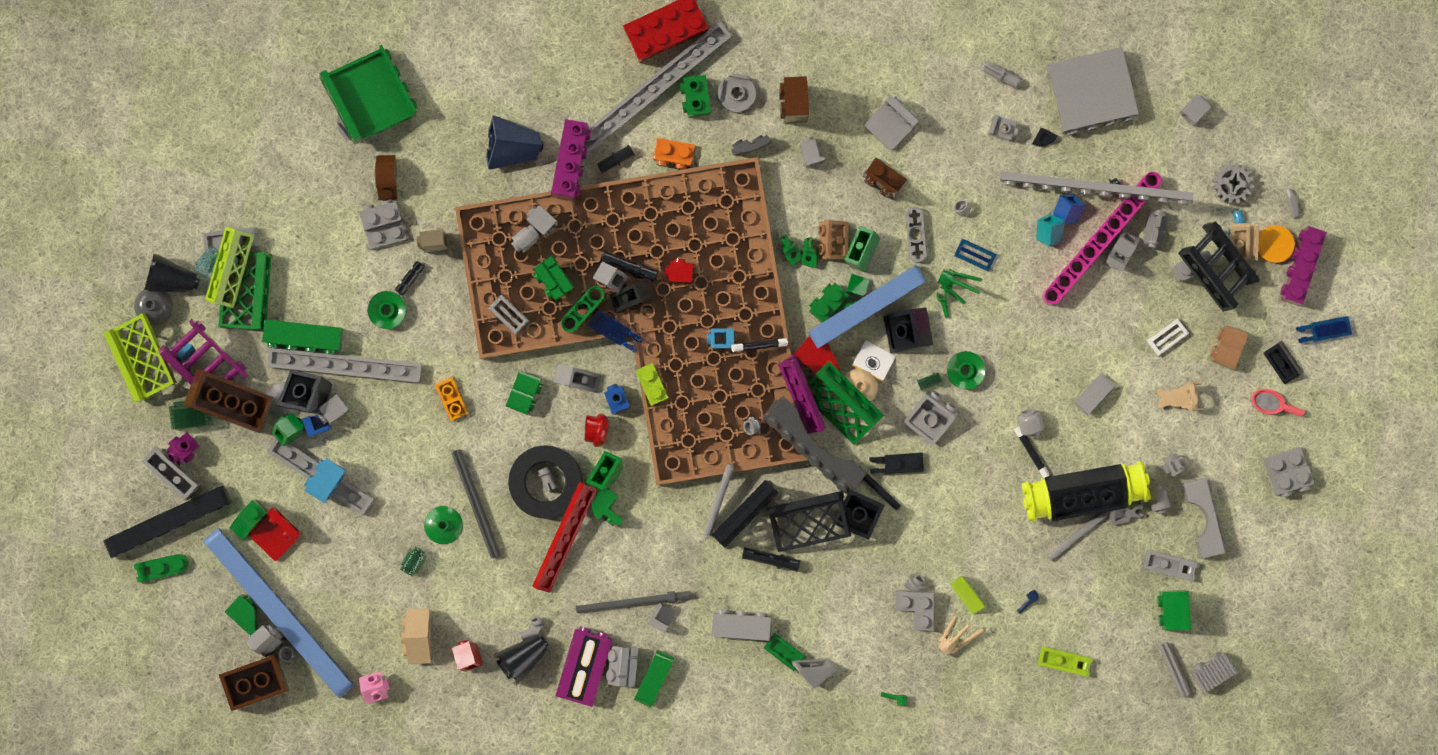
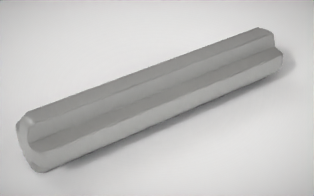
M1168 642L1159 646L1180 696L1186 697L1190 695V689Z

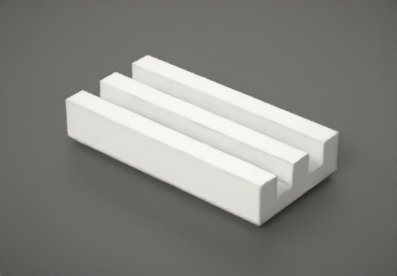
M1177 318L1147 340V343L1155 351L1156 355L1160 356L1189 333ZM1176 324L1179 326L1156 344L1153 343L1154 340ZM1182 330L1183 334L1159 351L1157 347Z

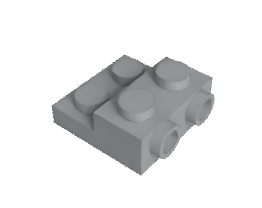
M392 199L381 202L382 206L375 208L374 205L364 206L363 211L359 212L370 250L408 240L398 203L393 202Z
M928 390L903 423L934 446L959 413L956 412L957 408L952 403L948 402L946 404L941 400L942 396L938 392Z
M1301 447L1263 458L1275 495H1280L1281 498L1292 495L1291 491L1299 489V492L1311 489L1310 485L1314 484Z

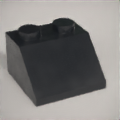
M927 307L883 316L890 353L934 345Z
M849 489L843 501L850 532L869 540L885 505ZM839 508V510H838V512H837V514H836V517H837V516L839 515V513H840V508ZM837 522L836 526L844 529V526Z

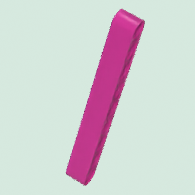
M1149 172L1136 186L1157 189L1161 184V176L1156 172ZM1148 177L1155 179V186H1150L1147 183ZM1131 196L1130 199H1124L1043 292L1042 299L1045 304L1055 305L1063 298L1146 201L1137 200L1135 196ZM1123 205L1130 207L1131 213L1129 215L1122 212ZM1113 219L1118 222L1119 226L1117 229L1110 227V220ZM1098 234H1103L1106 237L1104 244L1097 241ZM1086 248L1093 250L1094 256L1092 258L1085 256ZM1073 263H1079L1081 265L1080 272L1077 273L1073 271ZM1061 277L1068 279L1069 285L1067 287L1060 285L1059 280ZM1049 291H1053L1056 294L1055 301L1048 300L1047 293Z

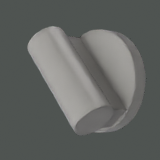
M912 574L903 586L911 591H924L927 584L924 577Z

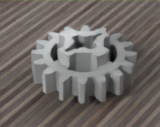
M1228 163L1226 168L1224 166L1219 168L1221 172L1216 171L1214 173L1217 178L1212 179V182L1216 183L1212 190L1218 191L1215 194L1216 197L1222 196L1221 202L1227 199L1228 204H1231L1233 200L1235 204H1238L1240 199L1242 201L1246 200L1245 195L1250 196L1252 194L1249 189L1254 188V185L1250 184L1254 178H1249L1250 170L1244 171L1245 165L1238 168V163H1235L1233 167ZM1231 171L1230 176L1228 178H1222V176L1226 172ZM1239 174H1241V175L1243 176V178H1244L1245 181H1243V180L1241 179V177L1239 176ZM1234 179V183H1237V185L1232 188V184L1229 182ZM1221 186H1224V188L1227 191V194L1223 191ZM1238 189H1244L1240 195L1235 196Z

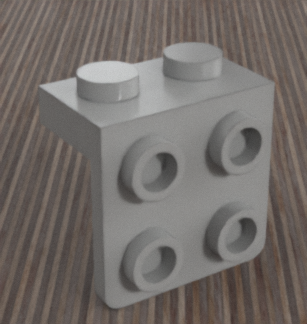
M892 95L886 99L885 103L865 123V127L889 150H893L919 122L917 114L911 109L907 110L903 106L904 102L899 97H893Z

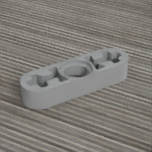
M911 207L906 212L909 258L913 262L919 263L926 257L924 218L920 208ZM913 210L916 211V214L920 215V217H917L916 222L917 224L921 223V227H909V224H913V218H909ZM917 229L921 232L919 240L911 238L910 233L912 230ZM922 242L923 246L919 245L918 247L919 252H923V255L916 259V256L912 255L916 250L915 245L911 246V243L917 244Z

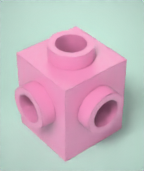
M382 672L359 678L361 694L366 704L388 698L387 690L390 689V684L387 678L384 679Z

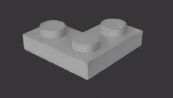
M896 590L895 610L914 611V630L934 631L935 592Z

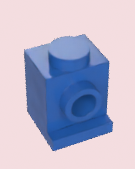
M617 384L607 387V391L604 394L612 414L630 408L622 386L618 387ZM615 394L620 396V400L617 402L613 401Z

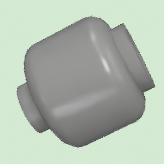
M1034 408L1022 411L1018 417L1021 434L1029 436V438L1039 437L1041 435L1040 432L1045 429L1041 412L1036 411Z

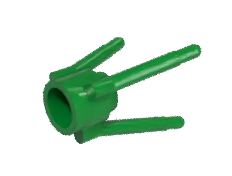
M944 269L937 282L941 284V289L946 290L962 304H965V301L948 286L953 287L956 284L980 294V290L956 280V278L961 277L975 281H981L982 279L955 272L951 269L949 271Z

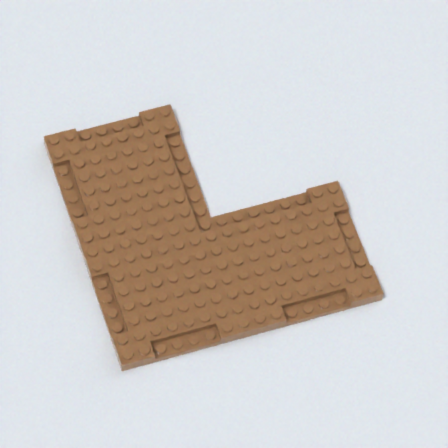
M758 157L581 186L580 195L576 196L575 201L553 198L550 191L455 207L480 359L632 334L637 370L653 363L668 396V399L651 406L640 383L656 485L724 474L728 463L735 466L733 472L808 460L803 454L797 452L790 442L784 440L781 434L770 427L767 421L762 418L773 402L783 396L792 405L795 406V403L778 364L791 356ZM540 205L559 225L546 239L535 229L540 236L537 242L526 252H517L511 245L513 242L511 238L524 227L527 228L530 225L526 220L528 218L527 213L534 206L537 208ZM606 251L635 263H643V266L657 270L658 274L655 281H651L657 297L616 313L610 298V294L616 291L593 279L601 265L602 253ZM550 256L555 258L575 288L558 301H555L554 298L550 300L544 292L546 289L544 283L539 284L533 276L536 273L533 268ZM674 259H686V263H693L692 284L670 283L669 278H665L666 266H670V262H674ZM618 269L628 276L621 289L633 283L647 280L639 276L634 277V274ZM593 286L602 288L605 299L577 331L574 333L564 331L561 326V320L588 289ZM595 290L591 293V299L599 300L601 298L600 291ZM501 294L529 320L517 335L488 309ZM502 300L499 302L520 323L523 322ZM580 305L578 307L579 314L584 315L588 312L587 305ZM497 306L494 307V309L515 329L518 327L502 310H500ZM566 320L565 327L567 329L574 328L575 320ZM734 328V344L786 338L788 345L732 352V349H711V345H707V333H711V329ZM723 336L717 337V342L722 343L724 341ZM749 417H754L760 421L761 429L758 435H748L745 432L743 424Z

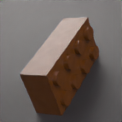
M197 369L184 406L260 433L274 397Z

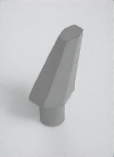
M1292 189L1285 190L1286 202L1293 218L1297 219L1299 218L1298 197L1294 196Z

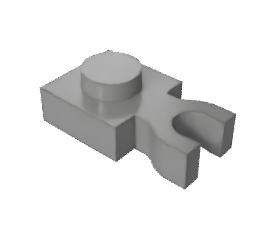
M1136 501L1125 509L1109 511V522L1111 525L1130 522V517H1143L1142 511L1137 510L1142 508L1141 502Z

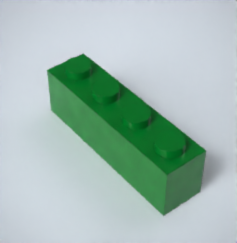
M265 319L262 342L267 343V347L270 348L286 345V349L298 350V347H304L307 352H317V349H322L325 354L336 355V351L341 352L343 328Z

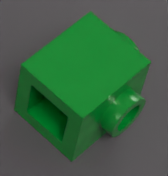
M291 413L288 416L283 415L277 420L272 434L284 447L299 438L305 426L300 418Z

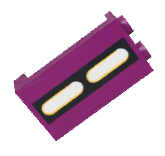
M580 626V629H575L555 696L593 707L613 639L609 638V634L598 632V635L590 633L591 629Z

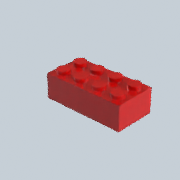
M677 0L623 25V29L639 63L706 33L708 26L696 0Z

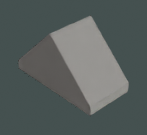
M828 659L794 660L792 662L793 666L814 689L835 671L834 665Z

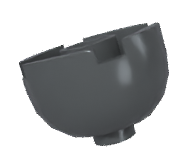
M142 290L134 301V310L136 316L146 313L151 325H160L170 318L173 311V301L167 292Z

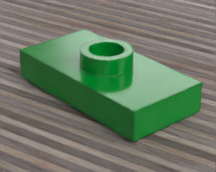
M776 633L773 634L764 646L766 651L793 671L796 668L792 662L794 660H803L806 657Z

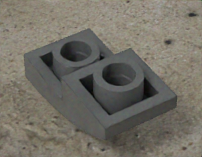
M760 135L752 141L754 144L751 145L747 139L745 141L740 139L732 145L731 153L733 155L751 153L771 144V140L768 135L764 137Z

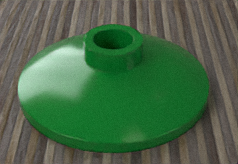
M381 291L371 298L367 312L369 319L375 326L382 329H392L403 321L406 314V306L403 299L395 292ZM385 307L391 308L389 314L384 313Z
M970 351L959 352L948 362L947 375L950 382L957 388L972 389L978 386L984 379L985 365L977 354ZM963 367H967L969 369L968 374L962 373Z
M439 506L432 509L427 514L424 522L427 536L438 544H449L455 541L461 534L463 526L459 513L448 506ZM442 521L446 523V527L444 529H441L439 527V524Z

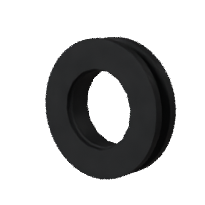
M536 446L523 452L513 463L508 479L509 491L515 504L526 514L536 518H554L566 512L579 482H582V475L577 462L566 451L554 446ZM542 462L557 465L565 477L563 492L555 500L549 502H540L534 499L526 487V476L530 469Z

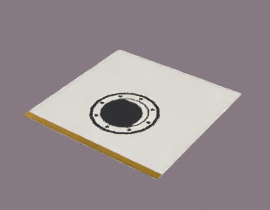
M865 340L852 366L860 370L869 371L874 378L883 382L896 356Z

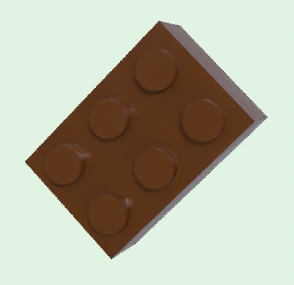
M807 76L784 77L783 83H780L779 100H783L780 105V118L784 119L785 124L808 122Z
M277 654L219 674L231 711L290 690Z

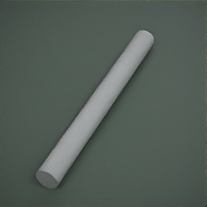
M728 463L703 533L705 536L710 537L735 467L733 464Z
M1109 511L1097 514L1047 555L1051 561L1057 558L1109 516Z

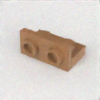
M821 221L818 227L819 260H845L844 258L848 254L849 222Z

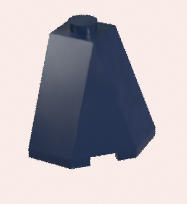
M492 116L488 130L489 149H487L486 153L488 169L537 160L539 152L543 150V141L540 140L538 132L501 117Z

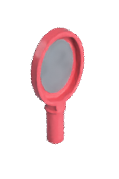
M1270 389L1257 390L1251 397L1252 405L1264 414H1278L1281 411H1285L1286 413L1303 417L1305 412L1303 409L1285 404L1283 397Z

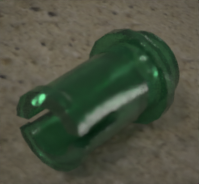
M932 372L933 374L917 379L920 390L923 391L934 385L940 386L939 384L942 383L939 372Z

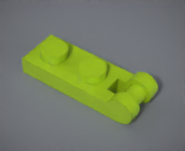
M1041 646L1037 665L1090 677L1091 672L1089 669L1090 665L1093 664L1094 658ZM1078 661L1083 662L1082 669L1077 668Z

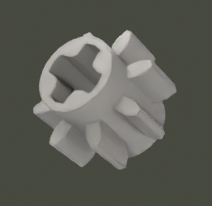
M1175 453L1163 459L1165 464L1161 467L1165 474L1170 473L1173 477L1185 471L1183 465L1187 463L1183 456L1178 457Z

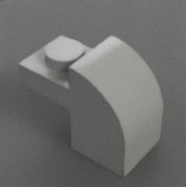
M1123 230L1107 255L1106 263L1111 268L1123 272L1140 239Z

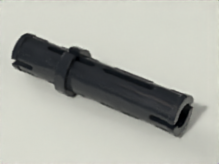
M606 251L602 253L600 259L601 263L603 261L615 268L634 274V277L639 276L650 279L652 282L655 281L658 274L657 270L643 266V263H635Z
M744 547L742 559L776 566L777 569L784 568L798 572L800 560L784 557V554L775 555Z

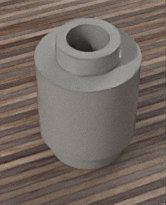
M529 225L511 238L513 240L511 245L517 252L522 251L524 253L537 242L540 236Z
M1163 485L1149 488L1151 510L1156 511L1157 514L1168 512L1167 508L1171 507L1167 490L1164 489Z

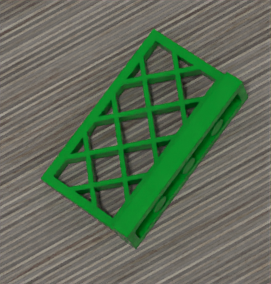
M265 252L249 253L248 259L256 257V265L250 269L246 264L245 268L248 272L243 276L241 284L247 291L240 297L237 296L235 303L236 306L240 302L246 310L237 316L232 310L233 308L226 307L227 309L225 310V306L220 305L218 327L264 329V321L267 319L272 254ZM240 254L236 255L238 260L241 261ZM251 274L255 282L249 288L244 283V280ZM229 291L224 294L223 302L226 301V296L230 294ZM250 293L253 297V303L247 307L242 300ZM230 311L236 319L230 324H224V316ZM247 313L252 316L251 325H245L241 320Z
M830 361L808 382L809 388L816 390V395H813L819 411L853 445L884 416ZM819 378H820L826 385H821V384H819ZM821 390H827L828 397L821 396ZM832 391H833L838 397H840V399H838V398H833V393H832ZM822 401L829 402L830 409L825 408ZM834 403L841 404L842 411L835 410ZM846 405H848L854 412H848L846 409ZM836 415L843 416L844 422H840ZM848 417H855L856 424L849 423ZM860 418H861L868 426L861 425V424H860ZM850 428L857 430V437L850 432Z

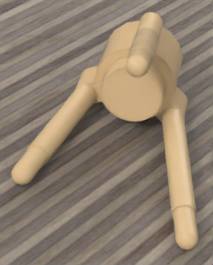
M954 616L939 639L941 643L938 647L947 656L951 653L955 654L960 648L982 634L984 629L979 630L957 645L956 641L971 625L967 624L953 639L950 636L946 638L957 619Z

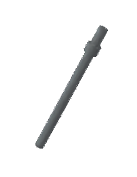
M670 591L662 595L576 606V612L585 613L667 601L668 603H675L676 600L690 599L691 593L690 591L677 593Z

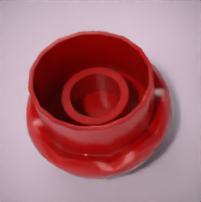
M599 413L597 417L586 415L585 442H591L594 447H600L607 440L609 420L602 413Z

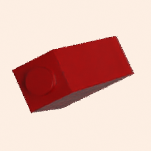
M810 336L793 354L796 355L799 362L815 375L828 361L840 371V367L829 344L826 343L817 349Z

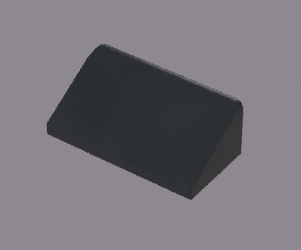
M1282 340L1263 352L1284 385L1303 373Z

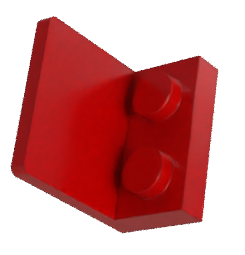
M272 507L267 512L268 515L249 533V537L274 561H277L303 534L276 507Z

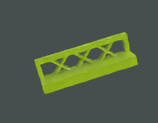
M225 227L205 301L234 308L254 234ZM240 236H247L245 245L240 247ZM240 254L241 261L235 266L234 257ZM234 272L236 279L230 284L228 280L229 275ZM227 291L231 294L229 303L222 301Z

